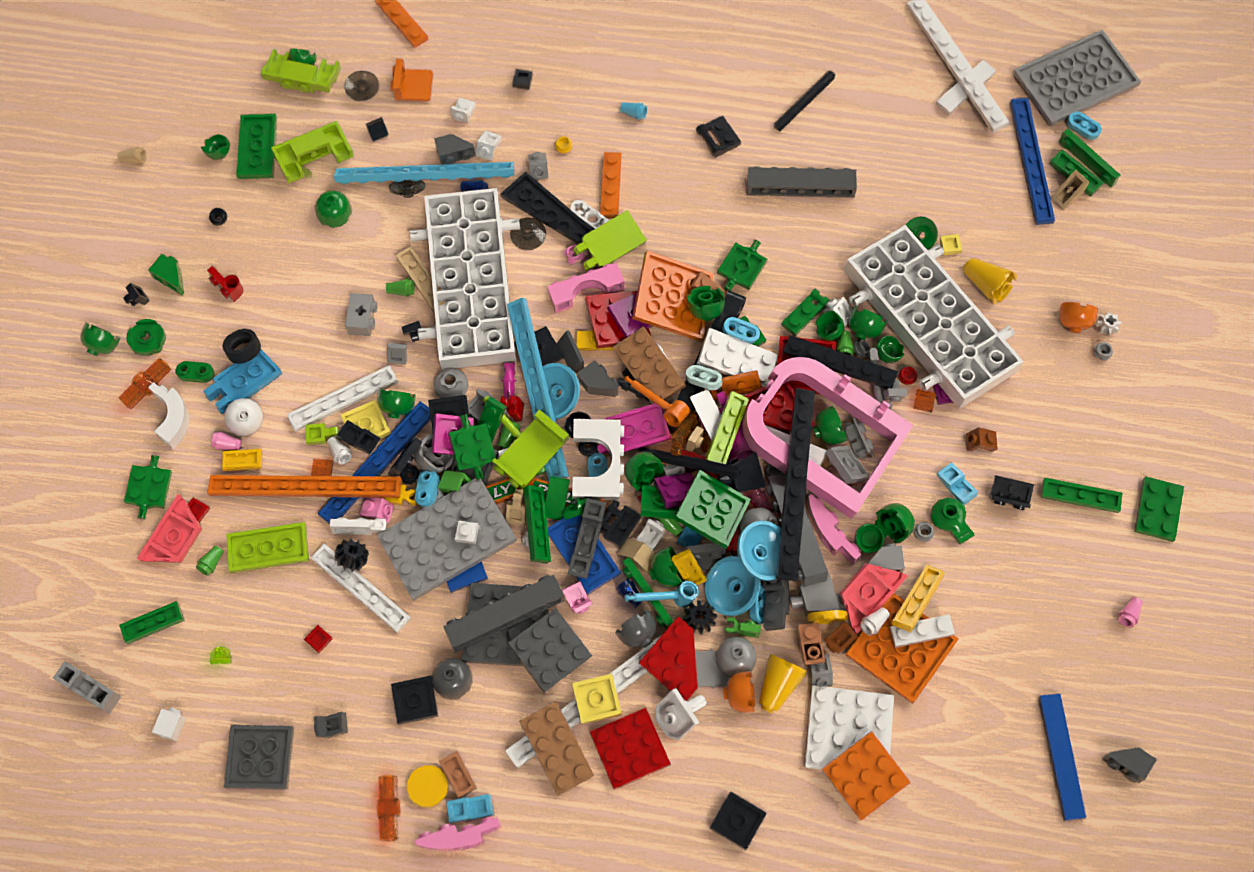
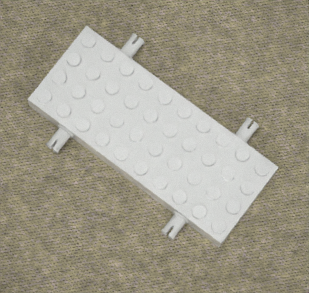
M497 188L424 196L427 227L421 230H410L411 242L428 240L436 325L435 327L419 328V340L437 339L439 362L442 370L516 361L514 334L507 304L510 303L502 233L509 230H520L519 218L501 219ZM448 301L443 305L439 306V302Z
M904 225L847 259L844 272L860 290L858 293L850 296L849 300L851 304L854 303V307L869 300L929 372L930 375L919 380V386L923 387L922 390L927 391L938 383L954 404L961 409L1016 374L1024 361L1005 341L1015 334L1013 329L1008 331L1011 326L1007 325L998 332L935 260L944 254L943 248L938 249L940 245L937 244L927 250L909 228Z

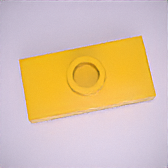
M577 331V348L579 351H614L613 347L597 349L593 331Z
M262 449L222 451L223 471L262 469Z
M690 549L672 556V561L684 581H691L696 586L707 581L704 572Z

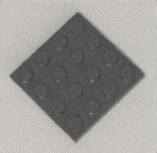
M471 583L467 612L484 608L483 606L490 601L496 602L501 600L502 596L507 593L518 592L522 586ZM548 609L464 648L462 661L467 663L524 667L507 644L548 614Z

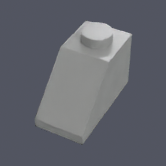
M896 544L884 545L871 559L869 564L903 573L905 565L902 546H896Z

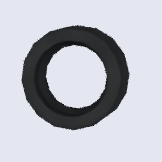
M239 329L226 337L222 347L232 363L241 364L252 360L258 355L261 350V343L255 332L251 329ZM249 342L244 348L235 350L240 344Z

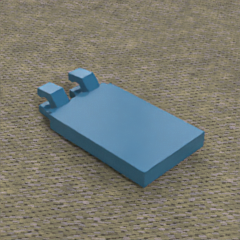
M261 349L252 360L241 364L234 363L214 377V383L205 389L204 393L210 402L220 394L223 396L215 405L217 410L224 414L228 405L234 400L251 398L281 376L282 371Z

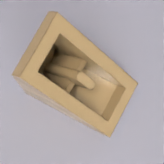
M1075 170L1051 198L1060 207L1066 209L1084 194L1089 181Z
M627 538L617 555L624 560L630 557L638 569L650 576L649 569H652L651 561L655 553L644 542Z

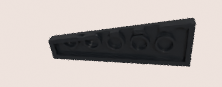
M527 172L523 173L501 193V198L576 244L582 243V237L594 230Z

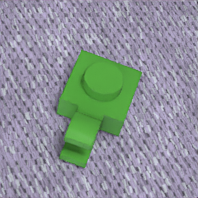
M727 617V622L733 623L734 627L726 628V633H738L741 636L759 638L761 625H757L754 621H745V623L741 622L739 624L735 618Z

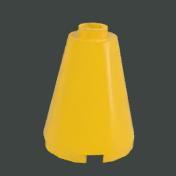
M977 258L967 260L963 267L964 274L995 305L997 304L996 301L1002 302L1014 287L1011 285L1012 281L1017 280L1015 272Z
M770 654L759 703L762 704L761 709L771 714L773 711L778 712L805 677L807 671Z

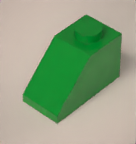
M161 254L148 271L153 279L183 295L182 272L178 266V261L172 256L167 257Z

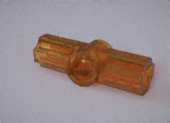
M158 358L145 372L141 371L134 376L132 385L118 399L132 410L145 396L152 395L148 387L153 382L158 385L172 370L165 361Z
M397 775L379 776L377 816L379 819L380 841L391 842L399 840L398 817H400V799L398 798Z

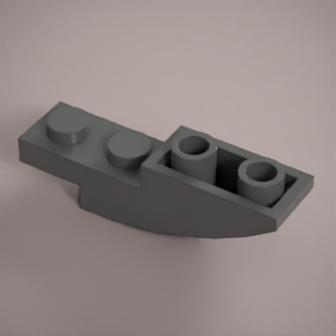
M782 579L763 581V589L766 591L763 628L766 631L785 629L786 615H789L790 605L789 581Z

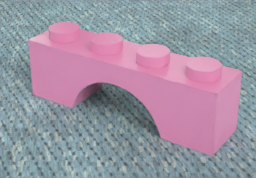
M617 263L607 264L600 269L589 270L585 274L571 276L567 280L556 281L547 286L548 295L555 313L572 308L576 295L584 289L596 288L605 294L625 290V281Z

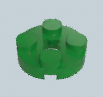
M142 319L137 321L133 328L130 327L126 340L135 354L148 356L162 351L166 334L161 325L156 321ZM146 334H148L150 338L144 341L142 337H145Z

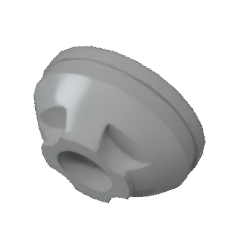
M456 368L442 370L434 381L435 392L440 398L465 395L469 386L466 375ZM449 376L456 379L452 385H447L444 382Z

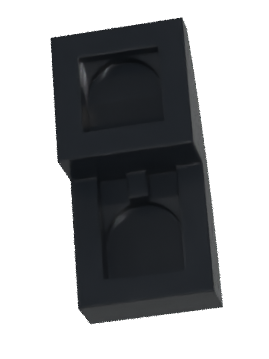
M349 420L346 421L337 434V438L369 455L381 439Z

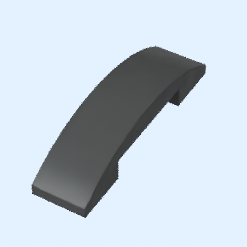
M587 498L568 575L584 579L588 578L601 531L606 502Z

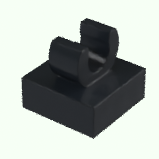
M516 69L512 82L513 87L530 90L533 71Z
M382 117L365 124L373 142L389 135Z
M132 283L125 287L129 293L123 298L126 304L131 303L134 307L138 303L146 305L150 301L141 287Z
M419 321L401 327L404 336L410 334L412 342L419 341L417 333L418 329H421Z

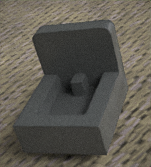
M338 712L325 717L315 716L314 731L316 737L329 739L348 733L346 712Z

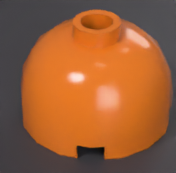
M1063 302L1062 305L1060 304L1059 319L1064 327L1070 329L1069 332L1079 334L1081 330H1088L1094 325L1098 314L1097 307L1086 304L1085 307L1077 302Z
M751 671L734 674L728 680L727 687L723 688L724 700H728L730 706L735 711L743 713L755 712L753 708L755 706L754 683H750V678H753Z

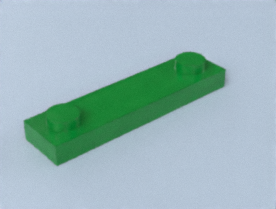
M1067 128L1062 133L1059 143L1096 174L1104 184L1112 188L1117 183L1121 174Z
M1050 478L1043 479L1041 498L1114 513L1121 511L1123 495L1121 492Z
M527 485L523 489L531 562L547 564L551 562L544 488Z
M630 557L625 559L622 569L627 579L631 578L640 593L653 592ZM659 600L647 601L656 615L655 620L660 627L664 626L667 629L673 620Z

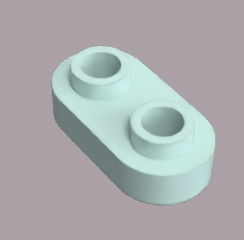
M692 365L686 370L687 381L691 384L708 390H716L722 386V375L718 371L700 365Z

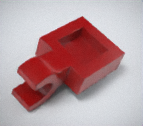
M501 396L500 403L507 406V412L513 420L522 421L523 401L518 396H510V399Z

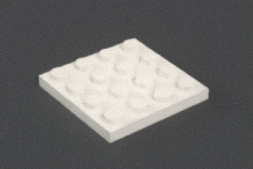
M812 685L805 768L822 770L824 766L870 731L875 734L890 754L894 695Z

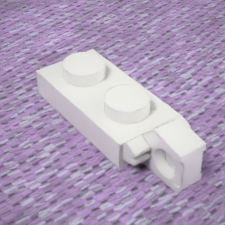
M339 517L330 520L332 534L372 535V533L385 531L387 527L386 519L380 518L374 520H367L365 518L349 520Z

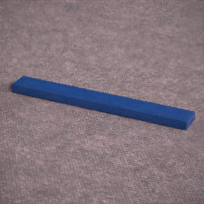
M1029 98L1011 99L1010 106L1036 225L1053 224L1055 217Z
M420 401L352 476L379 477L403 451L406 445L431 420L429 407ZM332 497L318 512V515L330 524L331 519L343 517L360 497Z

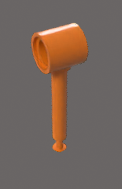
M629 376L624 378V381L629 382L631 387L666 410L663 417L670 426L678 427L689 415L690 409L683 401L675 400L673 404H669L636 380H631Z

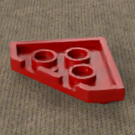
M785 382L779 388L763 412V422L765 425L790 431L794 390L789 382ZM766 386L744 396L749 398L746 409L752 399L756 401L761 393L764 395L767 393Z
M677 616L638 663L670 692L673 689H677L684 701H687L698 688L694 630Z

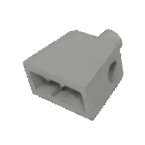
M828 573L827 581L805 587L801 584L798 589L799 595L789 597L791 608L803 607L805 616L813 612L840 610L830 573Z

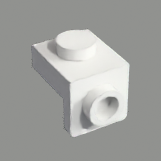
M648 519L646 526L636 540L644 542L654 551L665 535V528H663V524L659 521Z

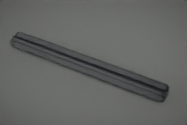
M646 447L640 448L637 453L650 452L658 457L662 463L733 478H738L741 475V468L734 465Z

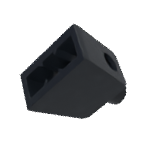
M746 450L726 462V464L741 468V475L738 478L723 475L717 477L718 481L737 492L766 487L757 452Z

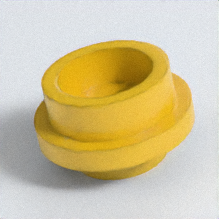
M566 136L559 137L555 141L556 151L563 154L570 152L572 141Z

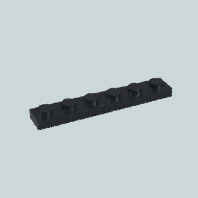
M792 335L789 336L783 353L793 358L805 357L816 360L834 372L846 374L849 377L884 389L893 388L898 371Z

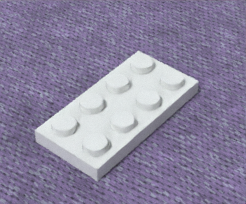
M709 328L706 332L697 364L728 376L758 370L761 385L765 387L770 382L768 377L775 367L778 354Z

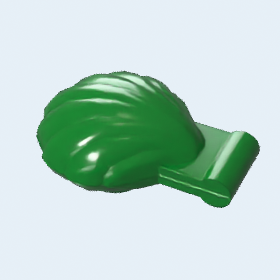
M944 498L938 500L932 506L930 514L934 526L951 532L958 544L961 545L975 536L974 532L965 522V506L960 501Z

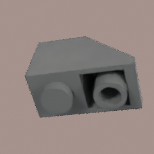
M453 134L434 138L441 164H453L456 161L468 160L476 156L472 143Z
M595 360L577 373L579 383L588 394L611 397L618 395L619 384L613 377L610 378L605 367L602 364L598 365Z
M1139 747L1109 752L1103 757V760L1107 762L1106 764L1110 768L1121 771L1128 780L1134 783L1144 781L1157 761L1155 757Z

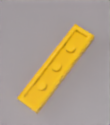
M926 564L893 619V626L910 633L913 631L942 581L945 571Z

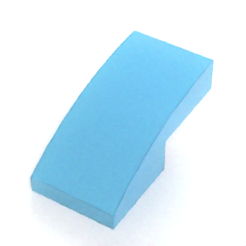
M952 462L937 473V476L949 492L963 505L978 495V491L965 479V474Z
M490 794L447 801L449 823L494 816Z

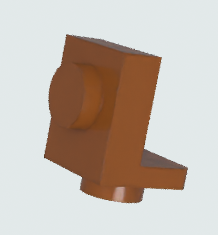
M978 427L966 433L968 451L978 448L991 452L998 450L996 431Z
M843 622L824 640L827 642L826 646L831 652L840 654L859 636L846 622Z

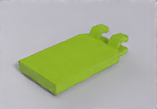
M626 210L582 237L583 242L575 246L573 251L576 256L587 249L590 251L593 258L583 264L585 270L588 271L596 265L602 268L644 244L647 239L629 211Z

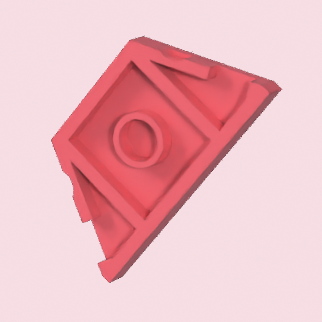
M177 494L136 559L142 562L181 563L202 531V527L181 495Z
M865 563L840 591L851 627L857 634L862 630L860 627L862 619L883 606L908 577L906 574Z

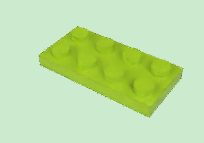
M305 522L226 534L230 573L309 561Z

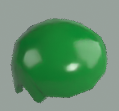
M290 49V61L315 65L317 60L316 53L310 55L309 50Z
M217 134L209 139H205V146H201V149L208 158L219 160L228 154L230 142L226 136Z
M827 311L816 320L818 329L816 332L822 340H835L841 336L844 330V322L835 311Z
M884 336L876 344L878 358L885 363L893 364L905 355L903 353L904 345L900 344L898 339L893 336Z
M869 523L861 525L854 535L855 545L865 553L877 552L883 546L885 539L883 531L877 525Z

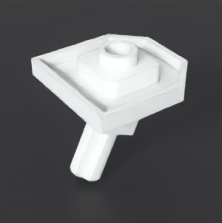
M673 689L655 706V720L667 737L680 740L699 723L693 713L706 706V699L699 695L687 702L684 701L677 689Z

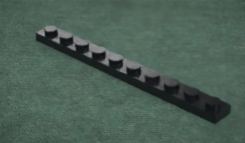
M799 388L794 390L776 579L795 582L798 578L815 391Z

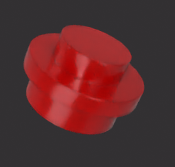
M904 367L898 374L900 382L905 385L914 384L918 377L916 370L912 367Z

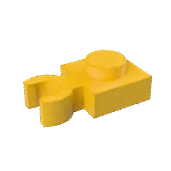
M401 485L400 498H383L391 504L399 506L403 505V501H407L411 506H416L417 504L415 500L410 499L411 496L415 495L416 490L407 491L406 485Z

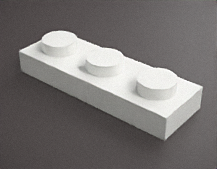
M950 614L920 620L911 633L895 626L890 627L895 648L954 636L955 634Z

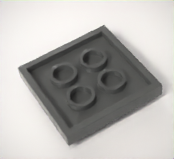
M556 608L507 644L543 693L592 657V654Z
M231 725L224 788L288 790L294 727Z

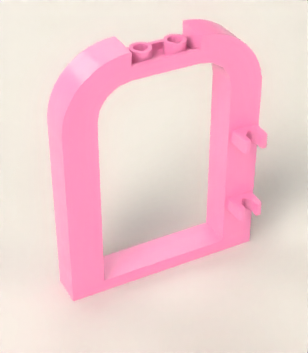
M795 357L787 359L778 364L769 375L768 379L770 382L765 388L768 390L765 395L761 393L756 401L752 399L745 410L742 421L745 440L749 447L757 452L759 457L786 474L789 445L766 428L763 422V412L779 388L785 382L793 380L805 383L891 441V444L860 492H857L809 459L806 489L852 519L913 425L890 410L889 403L886 401L878 402L850 383L852 378L846 374L844 377H841L822 363L810 358Z

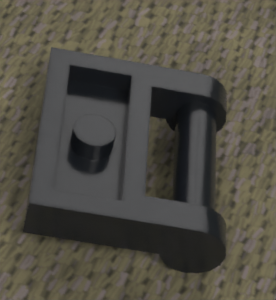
M723 115L706 124H700L696 128V132L704 138L711 148V153L714 157H718L741 145V140ZM708 131L712 132L721 146L716 145Z

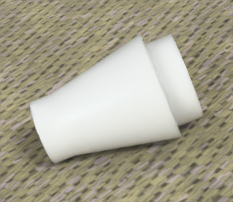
M336 436L328 439L327 444L334 461L340 465L349 462L352 458L351 450L339 441Z
M881 607L876 612L863 618L860 627L869 636L877 634L890 614L885 608Z

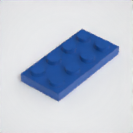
M581 515L566 520L563 518L548 527L549 538L568 566H570L583 519ZM598 539L588 578H576L581 582L587 595L619 576L621 571Z

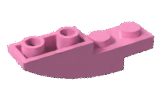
M810 494L807 500L808 513L820 540L833 556L840 551L854 565L861 557L860 549L854 543L851 544L841 530L836 529L839 523L836 514L831 510L828 511L820 498Z
M493 816L482 819V823L479 825L469 824L462 827L461 832H458L455 825L446 824L439 827V831L431 834L428 831L418 836L419 839L414 841L418 847L428 850H465L485 844L482 836L502 827L498 817L493 818Z

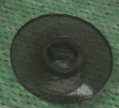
M356 71L347 77L344 89L347 96L351 99L366 101L377 94L379 81L369 71Z
M403 180L401 182H393L389 186L391 193L403 196L404 198H411L425 189V183L422 180Z
M522 218L519 220L520 230H510L511 241L522 250H534L540 247L546 239L545 226L535 218Z

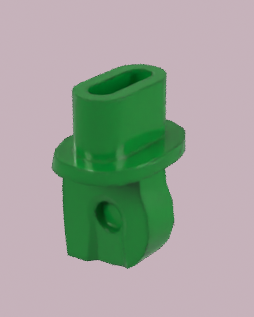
M579 497L577 498V503L565 507L564 519H570L578 515L583 516L587 498L581 500Z

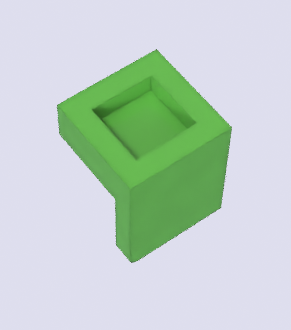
M444 470L438 488L447 495L452 491L458 492L461 484H466L471 479L462 472Z

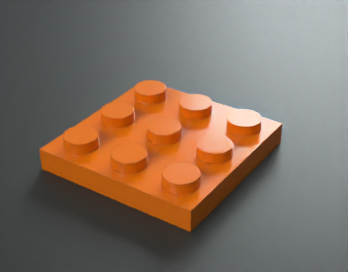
M872 731L822 768L861 821L911 783Z

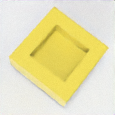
M959 234L940 237V245L944 250L943 256L961 254L962 246Z

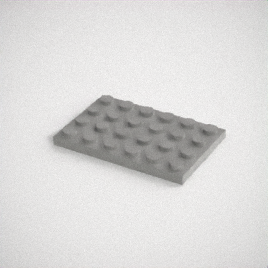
M1103 30L1022 65L1013 71L1016 79L1050 126L1069 118V115L1073 112L1085 111L1133 89L1141 83V80Z
M476 478L461 486L458 492H450L436 500L431 506L422 508L377 534L413 601L517 541L481 479L476 480ZM459 521L479 524L476 544L455 541Z

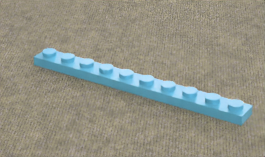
M514 162L336 168L334 180L335 183L348 184L350 182L366 183L368 181L381 183L389 180L401 182L403 180L420 181L422 179L435 181L443 178L455 180L457 178L473 179L475 177H483L488 179L496 176L508 178L514 176L515 167Z
M522 297L508 303L507 307L533 417L540 409L556 423L527 300ZM562 447L545 465L548 481H550L551 476L564 479L569 477Z

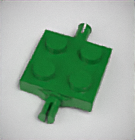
M754 240L750 247H744L735 242L717 271V274L728 279V283L724 287L725 291H731L735 284L748 290L751 289L767 263V258L759 255L756 251L761 245L760 241Z
M468 414L459 416L462 428L449 432L448 436L457 470L474 469L476 480L484 478L481 467L491 463L495 458L487 424L470 425Z
M151 455L149 466L132 465L124 498L125 504L140 507L137 518L143 520L146 519L147 509L154 507L165 508L172 471L158 468L159 456Z

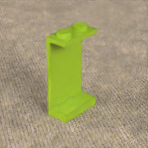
M540 409L534 415V421L500 458L492 460L495 466L493 469L500 476L504 474L508 477V482L516 489L518 487L523 489L569 440V434Z

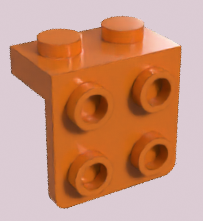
M396 59V64L392 67L394 80L390 82V89L394 92L395 100L430 101L433 71L405 69L403 59Z

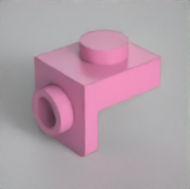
M365 497L359 516L370 519H386V522L389 523L394 505L383 498Z
M580 581L561 589L571 611L574 613L578 612V614H581L589 609L588 606L592 605Z

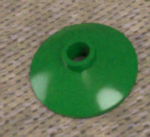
M923 216L915 217L907 222L906 226L927 250L931 249L938 238L936 224L931 219ZM924 232V238L920 239V234Z

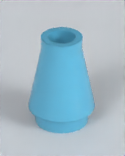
M622 102L620 112L637 120L645 119L648 108L644 103Z

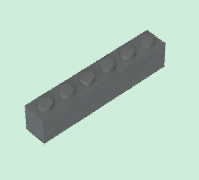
M748 167L747 195L855 198L857 190L856 169Z
M784 473L769 476L768 484L765 485L767 495L771 496L773 500L771 501L774 513H778L779 518H777L780 529L786 474ZM804 508L798 580H802L805 587L827 581L828 569Z
M546 575L533 585L526 584L522 586L518 592H510L503 595L501 600L486 603L483 606L484 608L477 611L475 609L471 610L460 619L454 618L449 620L443 628L456 653L564 602V594L555 576L549 577V575Z

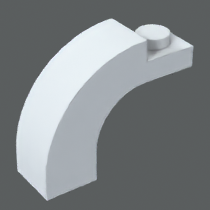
M153 382L148 387L155 397L166 404L168 409L164 422L154 432L159 439L174 449L187 432L189 425L188 408L173 387L168 390L163 385L158 386Z

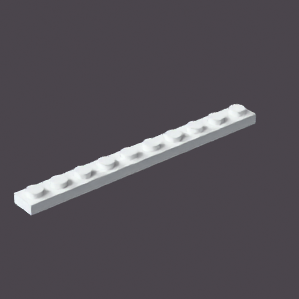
M911 0L907 2V8L992 133L1009 126L1008 119L926 0Z
M658 638L610 673L613 675L617 695L648 672L638 662ZM576 699L561 709L570 729L581 722ZM524 736L505 751L517 769L536 756L527 736Z

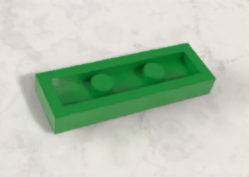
M1061 150L1049 163L1067 179L1077 170L1089 181L1085 193L1090 197L1104 183L1064 150Z
M175 601L124 622L119 626L124 641L128 645L185 620L179 603Z

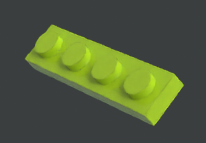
M734 391L729 393L705 460L726 464L749 398Z

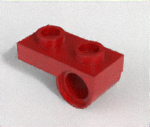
M213 266L207 269L210 275L209 281L215 287L218 285L221 288L220 292L226 299L229 297L235 302L240 298L244 288L237 276L228 275L224 278Z

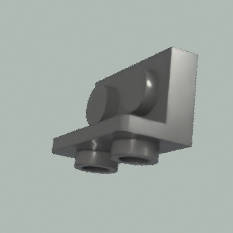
M716 543L685 547V550H691L702 571L710 570L718 561L725 558L726 549Z

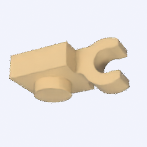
M698 426L695 428L688 439L687 451L701 454L702 449L700 447L704 441L702 437L704 429Z
M515 489L513 502L507 503V523L525 525L526 509L525 504H522L524 489Z

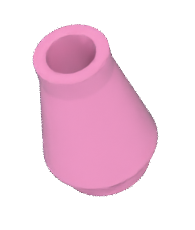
M221 431L219 433L214 432L211 447H214L216 450H240L242 440Z
M1132 597L1118 614V621L1123 626L1130 628L1136 625L1143 601L1137 597Z

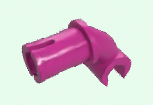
M505 362L504 377L501 382H503V396L506 399L510 398L509 394L510 396H515V362Z

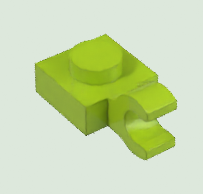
M325 423L306 425V444H326V438L337 437L340 431H338V427L326 428Z

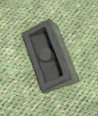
M568 330L559 339L557 345L564 355L567 366L576 373L584 368V360Z

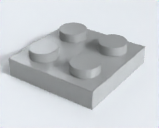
M850 446L833 447L825 452L829 457V462L837 469L839 477L846 484L863 482L869 478V474Z

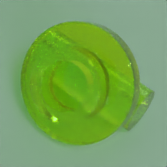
M220 646L210 652V664L232 663L229 649Z

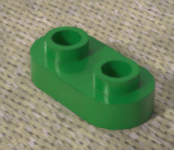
M183 361L175 369L178 378L187 382L207 383L215 375L212 366L203 362Z

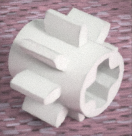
M1107 312L1105 316L1101 314L1096 324V327H1099V333L1107 334V336L1111 332L1116 334L1121 324V321H1118V315L1110 314V312Z

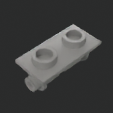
M853 418L854 423H846L844 430L850 442L857 439V442L851 444L856 457L863 459L867 453L873 456L872 449H874V446L869 438L866 439L864 434L866 428L863 422Z

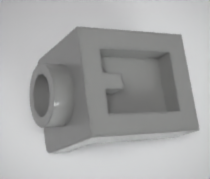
M824 654L825 663L810 665L812 685L818 687L832 686L833 671L829 654Z

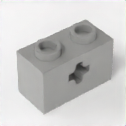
M350 293L345 324L348 335L371 336V329L375 328L373 315L377 312V302L374 301L372 294Z

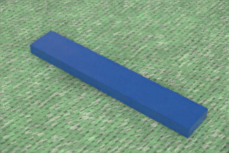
M1061 693L1040 695L1039 701L1064 821L1085 819L1087 817Z

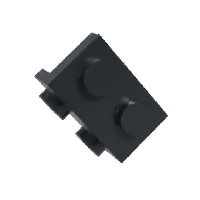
M995 475L989 498L994 500V504L1005 506L1006 503L1013 504L1015 509L1025 510V507H1031L1030 501L1035 484Z

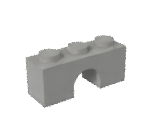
M66 661L53 677L54 680L110 714L121 699L120 695Z

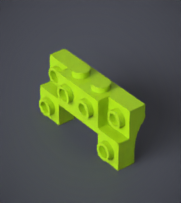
M273 49L269 60L262 68L261 76L264 80L280 83L281 87L285 89H295L303 93H314L315 90L330 93L333 82L337 81L341 66L337 61L335 65L327 64L326 59H322L318 70V67L314 65L290 61V52L280 55L276 49Z
M337 121L271 147L272 153L288 184L305 177L301 166L329 154H333L337 163L354 157L353 150Z

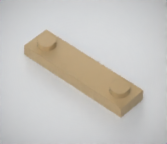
M412 246L397 253L396 259L409 278L413 280L414 285L434 313L432 276ZM448 301L439 302V306L443 305Z

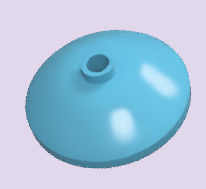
M550 363L543 366L554 417L555 420L567 416L576 406L580 394V385L576 374L571 368L560 363Z
M756 521L747 525L742 530L737 544L738 556L744 569L754 578L763 581L776 579L781 530L777 525L768 521Z
M729 556L718 561L710 569L707 581L705 582V595L709 605L713 606L716 612L726 616H737L749 610L756 602L760 592V580L751 576L744 569L738 556Z

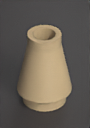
M140 147L118 152V160L120 162L141 165L147 159L145 149Z

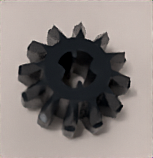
M352 538L349 541L343 539L341 544H338L336 547L334 560L337 561V566H343L344 570L350 569L353 572L356 569L360 571L362 566L367 564L369 550L366 549V544H360L359 540L355 542Z
M697 600V606L691 602L689 604L690 609L685 608L684 610L686 615L683 616V621L692 627L694 633L697 629L700 635H703V629L709 633L711 631L710 626L715 627L716 625L714 620L717 619V614L713 613L715 608L713 606L707 608V601L704 605H701V601ZM697 615H699L700 617L704 616L703 620H701L700 618L696 619Z

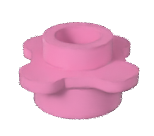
M572 245L564 250V255L567 256L568 263L571 265L585 258L583 253L573 256L575 254L573 249L577 245Z

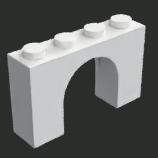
M574 419L573 442H596L605 446L611 455L612 463L610 468L600 476L573 477L572 499L579 497L580 499H585L589 497V499L619 500L620 495H623L624 484L620 483V475H624V464H620V456H624V445H620V437H624V426L620 425L621 420Z

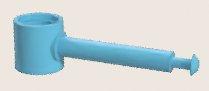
M685 581L675 591L634 593L633 596L626 594L624 599L626 602L628 600L637 602L673 599L676 605L685 608L695 600L699 590L693 582Z

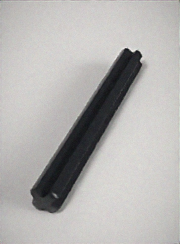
M831 70L827 71L774 123V128L782 131L835 79V73Z

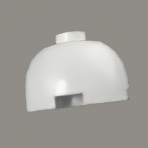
M240 398L228 405L225 410L224 420L226 427L237 436L253 435L260 429L263 423V413L261 407L255 401Z

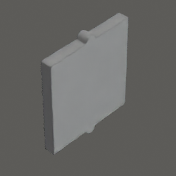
M712 649L709 651H696L698 687L711 686V688H715V686H727L729 676L722 673L717 665V651Z

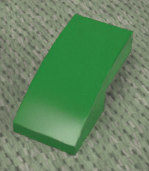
M550 477L545 503L547 518L555 520L564 518L563 513L568 497L570 479Z

